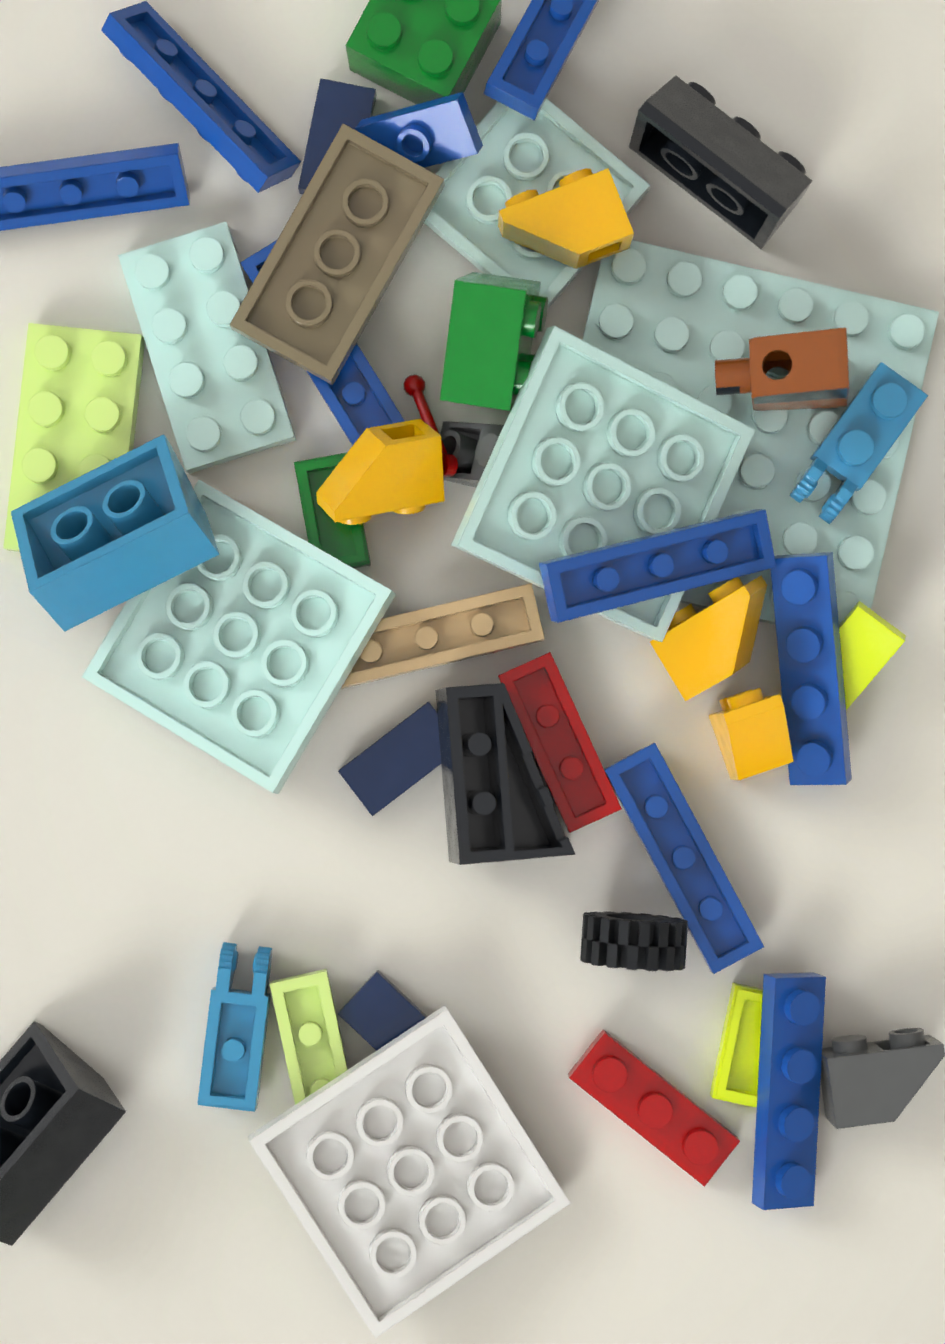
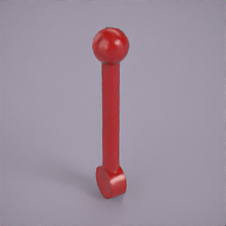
M419 375L408 376L403 383L404 391L407 395L413 397L421 419L439 434L423 393L426 388L425 381ZM441 439L443 477H452L457 471L458 462L454 455L447 454Z

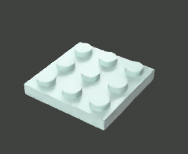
M548 99L545 100L535 121L497 102L476 126L483 144L479 153L445 162L436 173V175L444 179L445 186L424 223L483 273L541 282L539 296L548 297V310L583 267L575 269L503 238L498 228L499 210L506 208L505 202L511 197L527 190L536 189L540 195L560 187L559 181L562 178L581 169L590 168L594 174L608 168L628 216L646 195L650 184Z

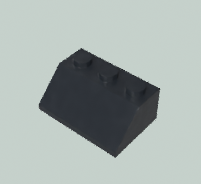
M674 76L649 97L638 110L629 148L762 250L802 199L812 180L805 175L806 170L795 157L783 151L777 154L760 140L761 136L758 130L751 123L737 116L732 119L716 107L714 97L703 86L695 82L687 84L678 76Z
M35 1021L0 1061V1242L13 1246L126 1113L105 1079L43 1025Z

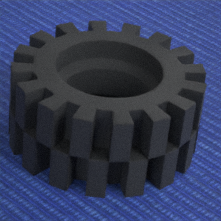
M585 912L583 913L580 961L591 963V965L627 968V970H683L686 963L688 921L677 917L654 916L645 913Z

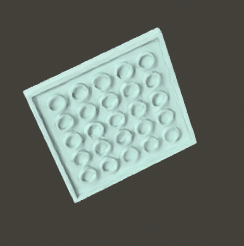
M632 240L629 249L601 259L582 340L755 429L716 519L755 509L766 510L774 556L833 552L839 625L858 601L868 608H872L916 413L864 486L859 491L854 492L832 523L828 524L819 515L826 500L831 494L836 492L842 483L834 475L825 470L817 481L818 485L808 498L803 499L801 503L789 495L813 462L810 457L846 407L753 410L751 393L716 394L715 360L750 358L749 339L754 337L847 328L848 406L880 362H883L922 390L939 312ZM776 367L770 369L766 376L773 380H779L786 377L789 372L783 368ZM771 569L740 576L739 578L745 585L762 575L767 583V589L759 621L775 624ZM731 579L685 590L680 602L707 608L713 604L708 593Z

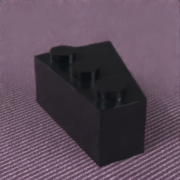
M505 684L445 687L436 690L449 862L465 865L576 855L552 805L554 802L548 787L544 786L531 755L533 751Z

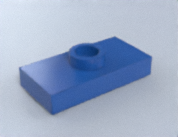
M463 92L365 118L355 127L356 131L423 168L476 155L483 147Z

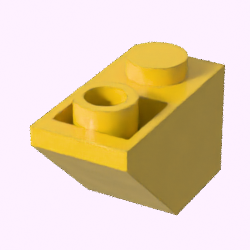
M590 168L575 171L559 181L560 187L540 195L536 189L521 192L505 202L506 208L499 210L498 228L503 238L575 269L629 249L634 235L608 168L594 174Z
M421 419L366 428L316 492L317 504L334 522L356 525L368 522L372 515L392 511L398 514H414L423 511L425 505L444 502L441 435Z
M762 575L745 585L739 577L729 580L708 593L713 601L712 605L697 613L692 604H689L674 614L663 642L650 641L685 702L733 675L750 662L767 589V583Z
M761 688L746 690L720 699L722 711L708 715L731 780L739 781L794 762L784 704L780 694L763 697Z

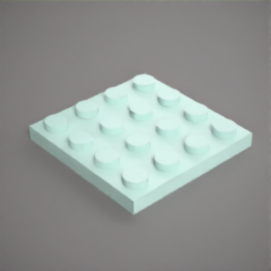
M556 326L548 327L531 363L529 374L519 390L451 545L544 589L539 567L540 562L715 520L755 429ZM684 591L596 614L651 640L663 642Z
M198 480L194 491L207 514L219 555L127 600L82 678L270 792L279 794L396 594L389 588Z

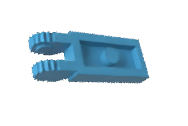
M880 362L810 457L813 462L789 496L801 503L803 499L811 495L818 485L817 481L824 471L827 470L842 481L836 492L831 494L826 500L819 515L828 524L832 523L854 492L859 491L864 486L928 395L883 362Z
M227 942L222 944L216 987L211 989L198 1105L255 1112L257 1109L271 993H267L272 963V948L259 946L253 961L254 977L252 991L231 989L238 964L237 944Z

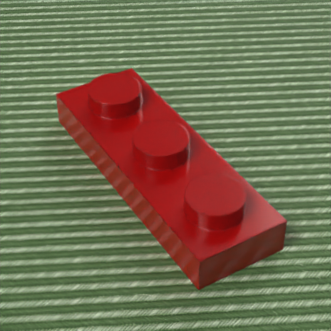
M551 652L498 675L500 683L505 684L533 751L532 753L568 832L571 833L621 810L619 801Z
M605 1030L600 1032L568 1073L569 1079L704 1187L740 1142L735 1134Z

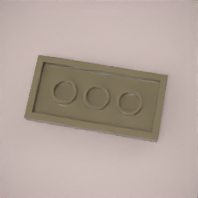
M342 124L230 323L232 330L333 385L445 186L444 179L351 127Z

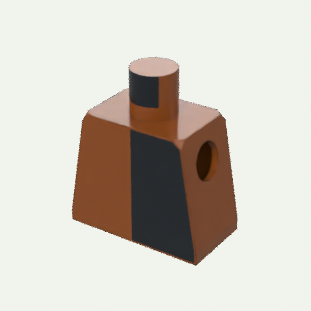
M847 328L754 337L749 339L750 358L715 360L716 394L751 393L753 410L817 409L847 406L849 393ZM776 367L783 368L789 372L786 377L779 380H773L766 376L770 369Z

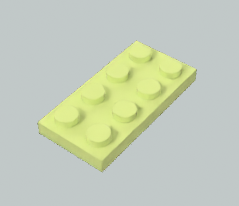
M28 323L4 549L20 552L11 511L133 450L145 340L142 334Z

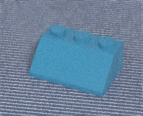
M164 434L11 511L29 593L64 632L219 555L207 514L169 440Z

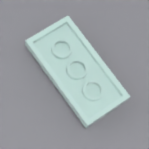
M227 222L118 255L186 472L189 474L295 441L296 437L268 349L233 331L230 327V323L248 293L249 288Z

